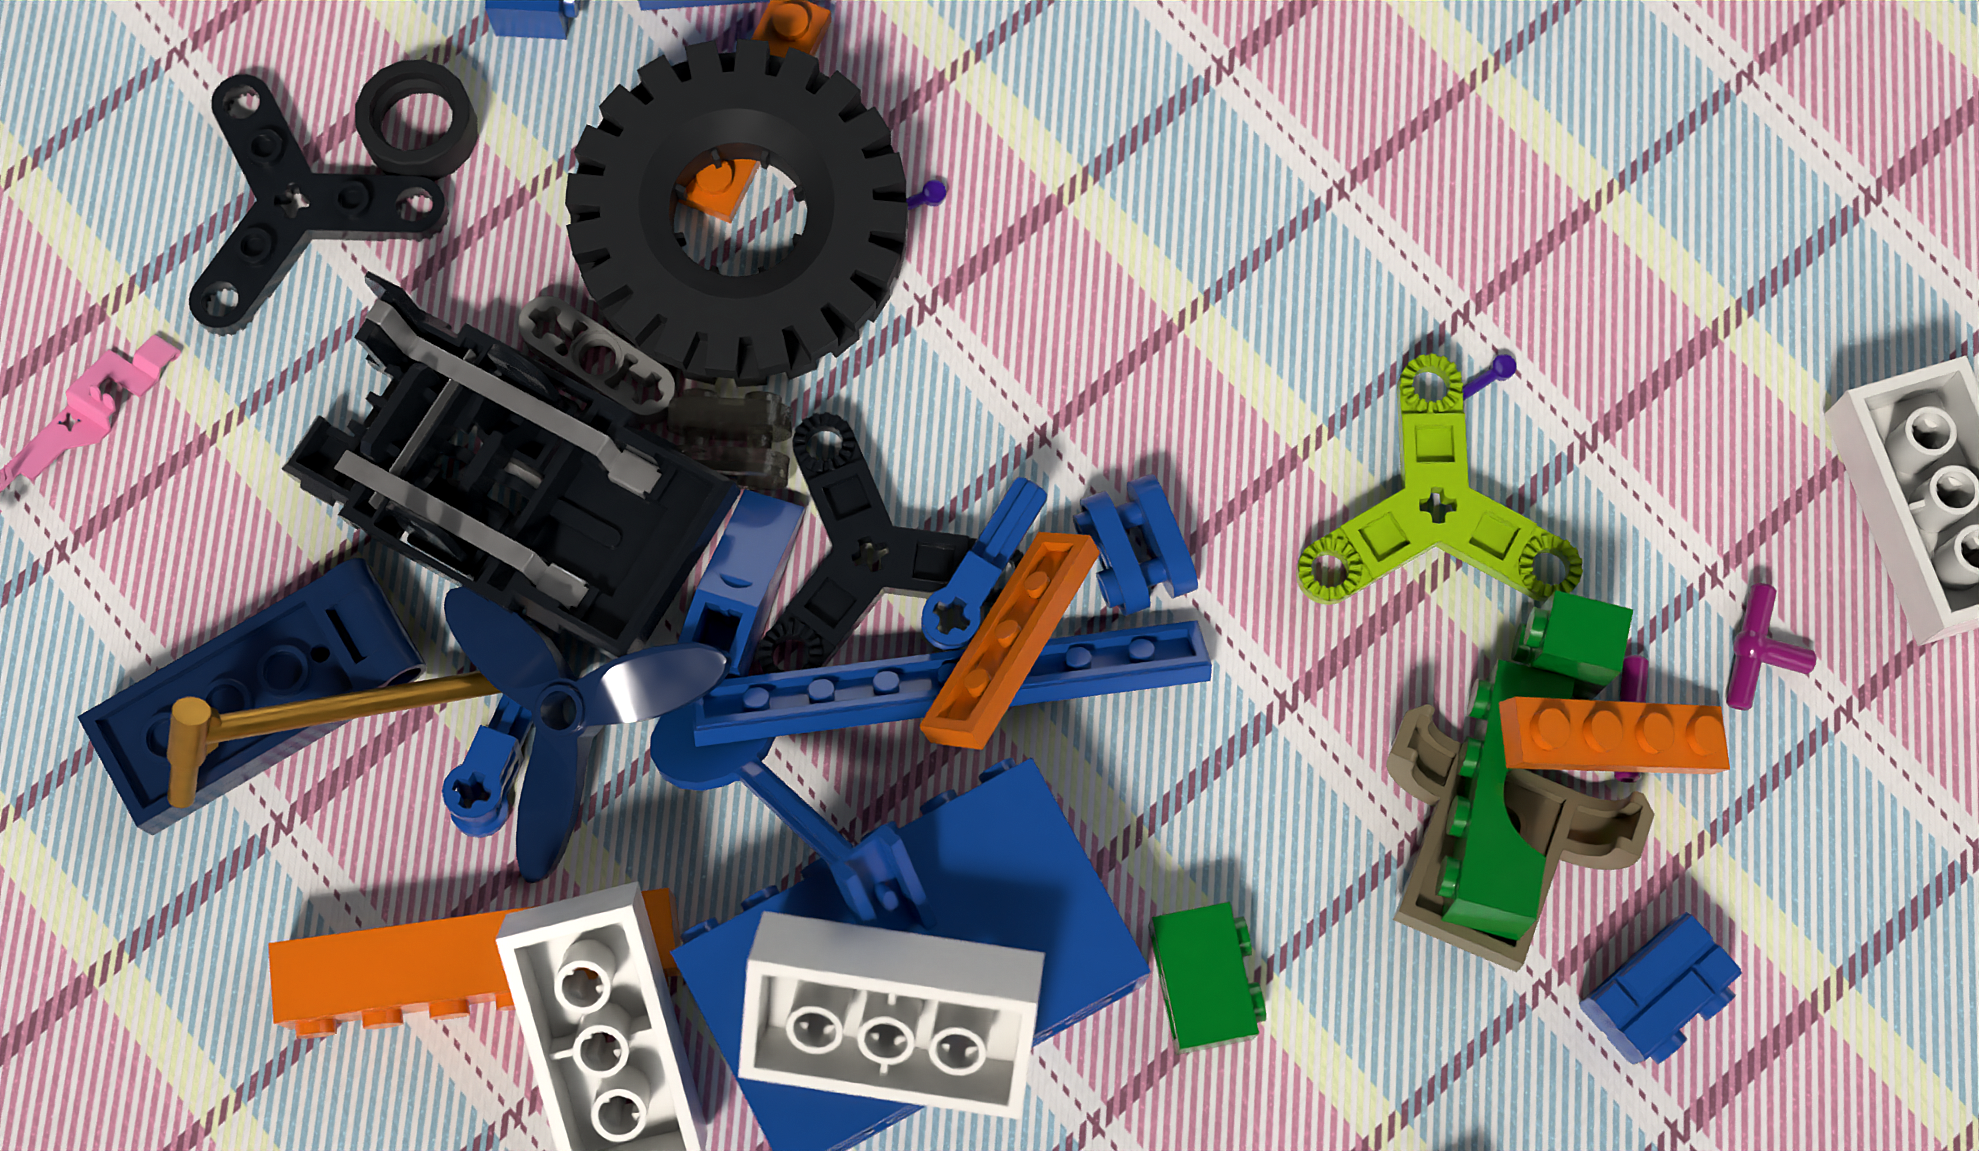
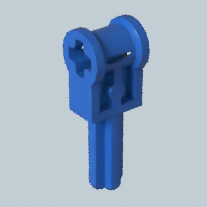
M1022 477L1014 479L948 585L935 591L926 600L922 610L921 628L926 640L934 647L944 651L959 650L967 646L975 636L981 621L980 609L1047 501V493L1036 483ZM955 604L963 609L961 621L968 627L964 631L954 627L948 635L943 634L938 630L940 618L933 612L937 608L947 612Z
M505 694L502 695L489 726H479L463 764L451 770L443 783V801L450 811L451 819L457 829L469 837L482 838L491 836L503 827L508 819L510 810L507 796L524 760L521 747L532 725L531 711L519 705ZM481 792H486L487 802L477 800ZM466 798L476 800L472 804L471 809L465 806L464 801Z

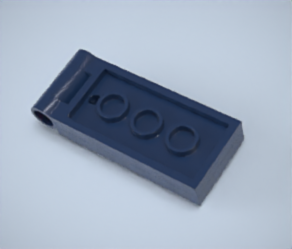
M353 558L335 566L324 576L77 717L136 827L153 836L353 720L349 719L218 742V747L206 755L204 762L199 766L194 803L187 808H176L167 800L171 763L167 758L172 707L179 699L185 697L200 698L208 703L209 706L218 710L219 714L410 683L424 674L427 665L366 559ZM330 653L328 659L320 663L321 658L325 654Z

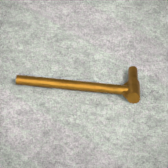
M480 671L225 714H219L218 710L209 706L208 703L200 698L185 697L175 702L172 707L167 758L171 763L167 800L176 808H187L194 803L199 766L204 762L206 755L218 747V742L500 694L502 692L495 688Z

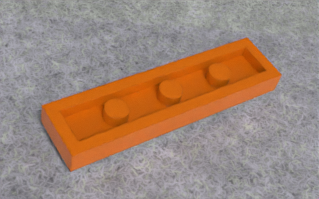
M770 0L751 40L768 41L770 55L785 58L789 47L815 56L832 21L831 11L806 0ZM748 159L721 161L722 167L718 169L712 164L695 175V178L686 187L688 193L686 201L679 199L678 202L731 224L756 175L760 161Z
M1037 533L920 723L919 727L930 743L983 750L1100 554L1090 535Z
M1513 697L1499 702L1507 768L1712 775L1730 770L1721 706Z

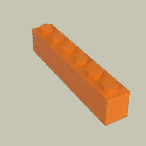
M669 888L641 891L667 986L669 987L668 977L682 975L670 951L681 946L676 897ZM537 906L268 943L273 1023L290 1030L295 1029L296 1038L309 1039L337 1034L336 1023L362 1020L363 1029H383L404 1024L403 1014L429 1011L430 1020L455 1019L469 1016V1005L493 1001L496 1002V1010L498 1011L516 1010L496 938L506 914ZM579 967L575 969V971H585L588 980H596L598 978V973L589 968Z

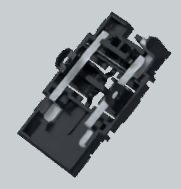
M368 271L365 275V283L378 299L366 315V320L354 338L367 351L368 355L365 359L368 361V364L373 369L388 376L391 382L381 396L372 391L369 392L365 399L373 409L363 424L351 419L347 425V428L355 435L354 437L332 426L324 417L317 415L281 469L290 478L300 483V488L332 507L336 502L343 507L338 516L348 525L357 530L361 528L376 541L458 587H464L483 599L492 601L509 614L522 612L525 609L526 615L558 634L564 629L571 636L612 659L642 650L741 493L735 481L678 452L676 444L646 428L639 431L640 421L626 407L475 327L465 323L458 334L452 332L450 324L419 309L403 288ZM556 388L585 402L587 405L584 410L575 401L560 394ZM476 426L478 428L477 437L483 444L475 454L463 446H456L450 443L449 440L457 429L469 435L473 427ZM441 453L468 465L461 481L453 477L446 479L442 477L444 471L434 465ZM508 462L542 479L538 488L536 489L520 477L506 472L504 468ZM495 482L517 491L529 500L522 513L518 511L514 515L509 508L487 496ZM405 531L409 534L407 541L410 545L400 540Z

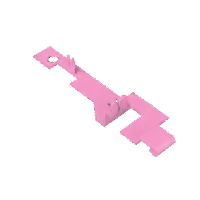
M156 334L152 335L134 353L132 364L108 349L66 390L68 406L8 464H4V467L0 470V493L20 473L34 481L66 449L100 443L110 433L109 416L116 411L115 403L109 394L104 393L101 395V391L98 388L107 378H110L141 398L159 380L161 368L168 361L173 362L178 359L181 351ZM68 414H71L73 420L81 421L72 426L71 432L68 431L66 425L58 424L66 421Z

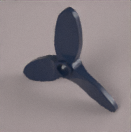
M464 587L453 588L446 593L444 601L445 618L453 636L467 657L495 688L531 711L532 721L536 727L532 751L519 800L516 829V859L520 873L526 882L533 884L547 879L558 867L566 851L579 812L593 737L600 732L604 725L647 721L680 710L706 696L721 685L730 671L732 660L727 652L706 643H677L650 647L613 659L582 678H576L552 640L522 612H513L511 615L492 601H487ZM569 695L574 700L577 709L576 718L571 725H568L562 712L563 703Z

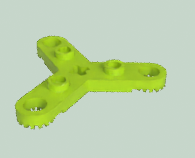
M1434 353L1418 355L1417 358L1409 361L1403 369L1397 382L1401 491L1354 517L1319 540L1314 541L1303 551L1296 566V580L1300 590L1312 601L1324 605L1340 603L1434 547L1447 552L1540 602H1546L1555 590L1571 593L1580 582L1583 573V562L1578 554L1579 551L1570 544L1571 542L1537 526V523L1469 487L1461 372H1458L1455 363L1448 361L1447 357L1443 355L1440 357ZM1424 372L1438 375L1446 385V396L1442 400H1436L1434 403L1433 401L1425 402L1423 398L1419 399V395L1414 393L1415 389L1412 387L1413 378ZM1431 493L1439 494L1441 504L1452 506L1453 511L1447 512L1439 524L1432 522L1431 513L1420 511L1419 505L1426 504ZM1550 553L1562 561L1565 567V577L1560 584L1550 586V584H1542L1541 580L1538 581L1536 579L1537 576L1533 575V567H1531L1533 558L1536 555ZM1329 555L1339 559L1345 566L1346 580L1335 588H1326L1324 585H1319V582L1315 581L1314 576L1311 574V564L1316 558Z

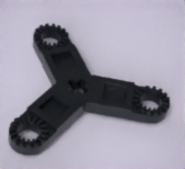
M249 74L231 76L222 81L215 89L211 99V109L256 201L193 285L189 294V308L194 318L209 333H215L219 336H225L226 334L235 335L237 334L236 331L246 329L248 322L252 323L254 314L265 299L272 296L312 239L355 241L404 239L409 241L416 240V242H421L425 238L430 240L434 234H440L442 227L447 225V217L449 215L448 202L440 187L431 179L422 176L313 173L266 83L260 78ZM247 93H249L250 96L256 95L260 99L258 109L247 118H234L228 112L231 110L230 103L234 104L235 101L233 99L236 97L238 100L241 94L247 96ZM300 194L309 207L299 208L296 217L290 218L281 205L290 204L293 200V195ZM413 195L417 197L423 195L424 198L429 197L433 202L430 213L419 221H408L401 217L402 203L406 204L407 198L413 199ZM223 289L231 291L232 289L238 293V303L229 314L213 316L207 311L209 307L207 301H211V295L215 296L217 294L215 291L219 290L222 292L224 291Z
M824 411L823 414L813 413L811 417L804 418L802 423L795 429L792 444L796 462L833 551L785 608V612L772 628L765 633L766 635L761 640L758 657L764 674L785 672V670H780L774 664L773 654L777 646L787 640L801 641L809 648L810 656L807 664L803 665L801 670L826 667L885 593L928 599L935 591L948 585L964 557L977 540V538H969L967 535L893 526L853 430L847 421L837 414H830V412ZM822 431L832 432L842 440V449L839 450V454H836L832 460L831 458H828L827 461H823V459L816 460L806 450L807 443L813 435ZM871 543L876 551L887 550L888 554L881 557L882 568L880 570L871 572L866 564L858 566L854 564L853 561L861 557L860 546L863 544ZM1016 549L1008 562L1014 571L1024 556L1023 552H1020L1018 549ZM993 588L983 606L992 607L1003 589L998 588V590H994Z

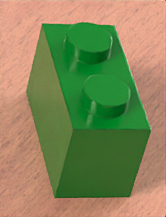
M1555 590L1541 608H1532L1527 624L1520 623L1512 647L1511 660L1521 662L1520 664L1575 678L1572 696L1593 700L1621 673L1634 609Z
M1230 902L1152 917L1148 924L1175 1055L1250 1041L1259 1035L1257 1023L1266 1021L1267 1015L1259 982L1248 983L1242 957L1251 956L1252 947L1245 918L1243 916L1233 917Z

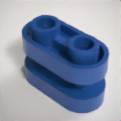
M1153 474L1127 482V493L1130 502L1115 507L1108 493L1102 491L1080 499L1081 513L1073 515L1076 533L1090 535L1100 551L1098 559L1103 570L1096 573V579L1107 607L1110 609L1119 606L1124 616L1149 608L1151 602L1148 587L1163 583L1172 599L1198 590L1197 575L1191 556L1163 489ZM1135 526H1139L1152 559L1140 564L1125 530Z

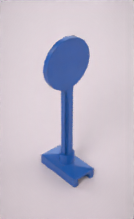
M690 704L659 718L650 736V756L662 778L680 789L698 791L727 786L735 781L742 782L830 865L831 872L856 925L901 932L914 921L926 931H929L938 924L902 839L884 824L854 847L762 762L768 755L776 737L695 747Z

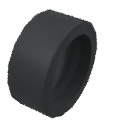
M424 59L401 60L380 69L364 84L355 104V127L373 163L387 175L422 176L432 181H437L453 174L470 157L478 138L477 115L461 80L445 66ZM430 93L440 96L448 102L452 111V122L448 131L436 143L420 150H401L391 146L385 140L382 133V121L386 112L397 101L413 94Z

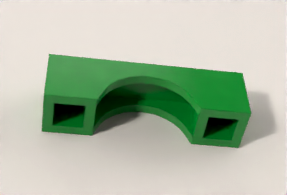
M1498 659L1486 680L1476 679L1467 708V716L1476 718L1473 738L1468 736L1465 738L1457 764V774L1466 777L1463 797L1455 796L1446 826V833L1456 836L1452 857L1445 856L1443 858L1436 881L1435 894L1445 897L1441 921L1519 941L1537 920L1547 857L1535 850L1518 834L1505 808L1503 792L1505 778L1508 773L1516 768L1506 767L1499 702L1513 697L1572 699L1575 678Z

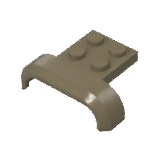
M1425 704L1408 710L1402 719L1386 761L1387 770L1392 779L1402 789L1418 800L1433 806L1434 809L1393 920L1517 972L1524 965L1559 860L1581 867L1600 870H1618L1630 867L1641 858L1655 814L1645 795L1638 791H1634L1627 798L1620 800L1598 799L1527 770L1514 769L1506 775L1504 782V803L1508 817L1518 834L1535 850L1547 857L1537 920L1519 941L1441 921L1445 897L1436 895L1435 888L1443 858L1445 856L1452 857L1456 836L1447 834L1446 826L1455 796L1463 797L1466 777L1457 774V764L1463 744L1451 739L1436 727L1432 719L1435 711L1433 706Z

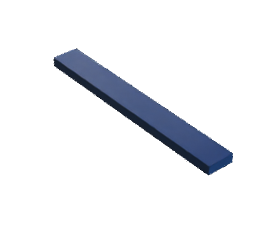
M1198 620L1051 638L1047 641L1009 707L1211 681L1212 663ZM966 649L724 679L721 685L709 694L690 704L695 747L924 718Z

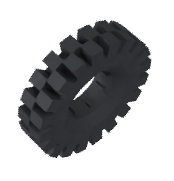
M738 38L736 52L718 53L715 40L685 46L686 61L671 66L665 55H662L637 69L641 83L630 92L619 83L599 105L603 116L599 126L595 128L586 124L574 150L579 163L576 174L568 173L565 205L570 214L571 224L566 225L572 255L580 269L581 277L591 297L594 298L605 320L621 339L627 337L635 344L636 349L665 368L670 364L681 369L684 378L715 385L716 379L719 377L734 379L736 387L767 385V376L784 372L788 380L817 370L816 360L831 352L837 358L860 339L859 329L867 320L874 323L890 299L892 281L894 277L899 278L906 251V229H908L906 178L900 153H894L891 146V131L876 107L874 106L867 110L861 103V90L838 70L831 77L821 73L819 59L789 47L785 58L770 55L768 41ZM755 160L760 161L761 168L766 170L769 165L777 168L797 186L793 189L796 202L805 201L807 207L802 235L794 233L792 238L793 246H795L794 249L774 267L765 270L764 266L758 267L759 273L748 276L722 275L718 267L714 265L708 270L694 262L683 251L682 247L687 245L683 232L674 233L676 207L679 199L686 201L688 197L686 187L704 168L712 164L715 165L716 169L722 167L721 161Z

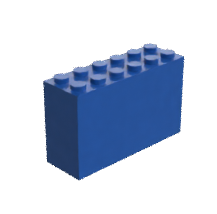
M1032 757L1018 765L1013 758H1007L983 771L978 776L981 785L958 796L955 790L951 789L931 798L919 808L923 816L901 828L898 827L895 821L885 824L902 839L938 923L929 931H926L914 921L901 932L1045 953L1031 1046L1033 1048L1142 988L1151 970ZM881 826L875 828L874 830L864 835L860 839V842H862L865 838H867ZM822 858L803 868L800 873L804 880L786 890L779 892L777 886L772 885L746 898L740 904L744 912L732 919L719 924L717 918L714 917L691 927L680 935L683 945L670 951L772 1151H847L927 1107L926 1105L739 1077L748 959L763 911L856 925L831 872L830 865Z

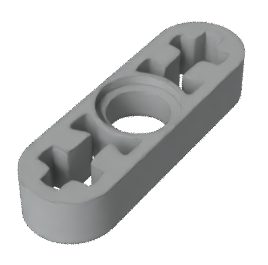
M541 296L531 300L524 306L519 315L518 328L526 346L533 354L569 378L631 410L641 424H658L667 420L674 413L678 404V391L671 373L664 366L560 298ZM557 316L562 332L573 340L569 351L565 342L552 333L547 332L540 339L536 323L540 319L550 323ZM605 346L612 349L616 354L613 367L600 375H593L584 371L581 367L584 354L593 347ZM628 368L632 379L644 387L650 388L655 382H659L658 388L662 399L658 402L647 399L642 405H639L640 399L635 388L624 381Z

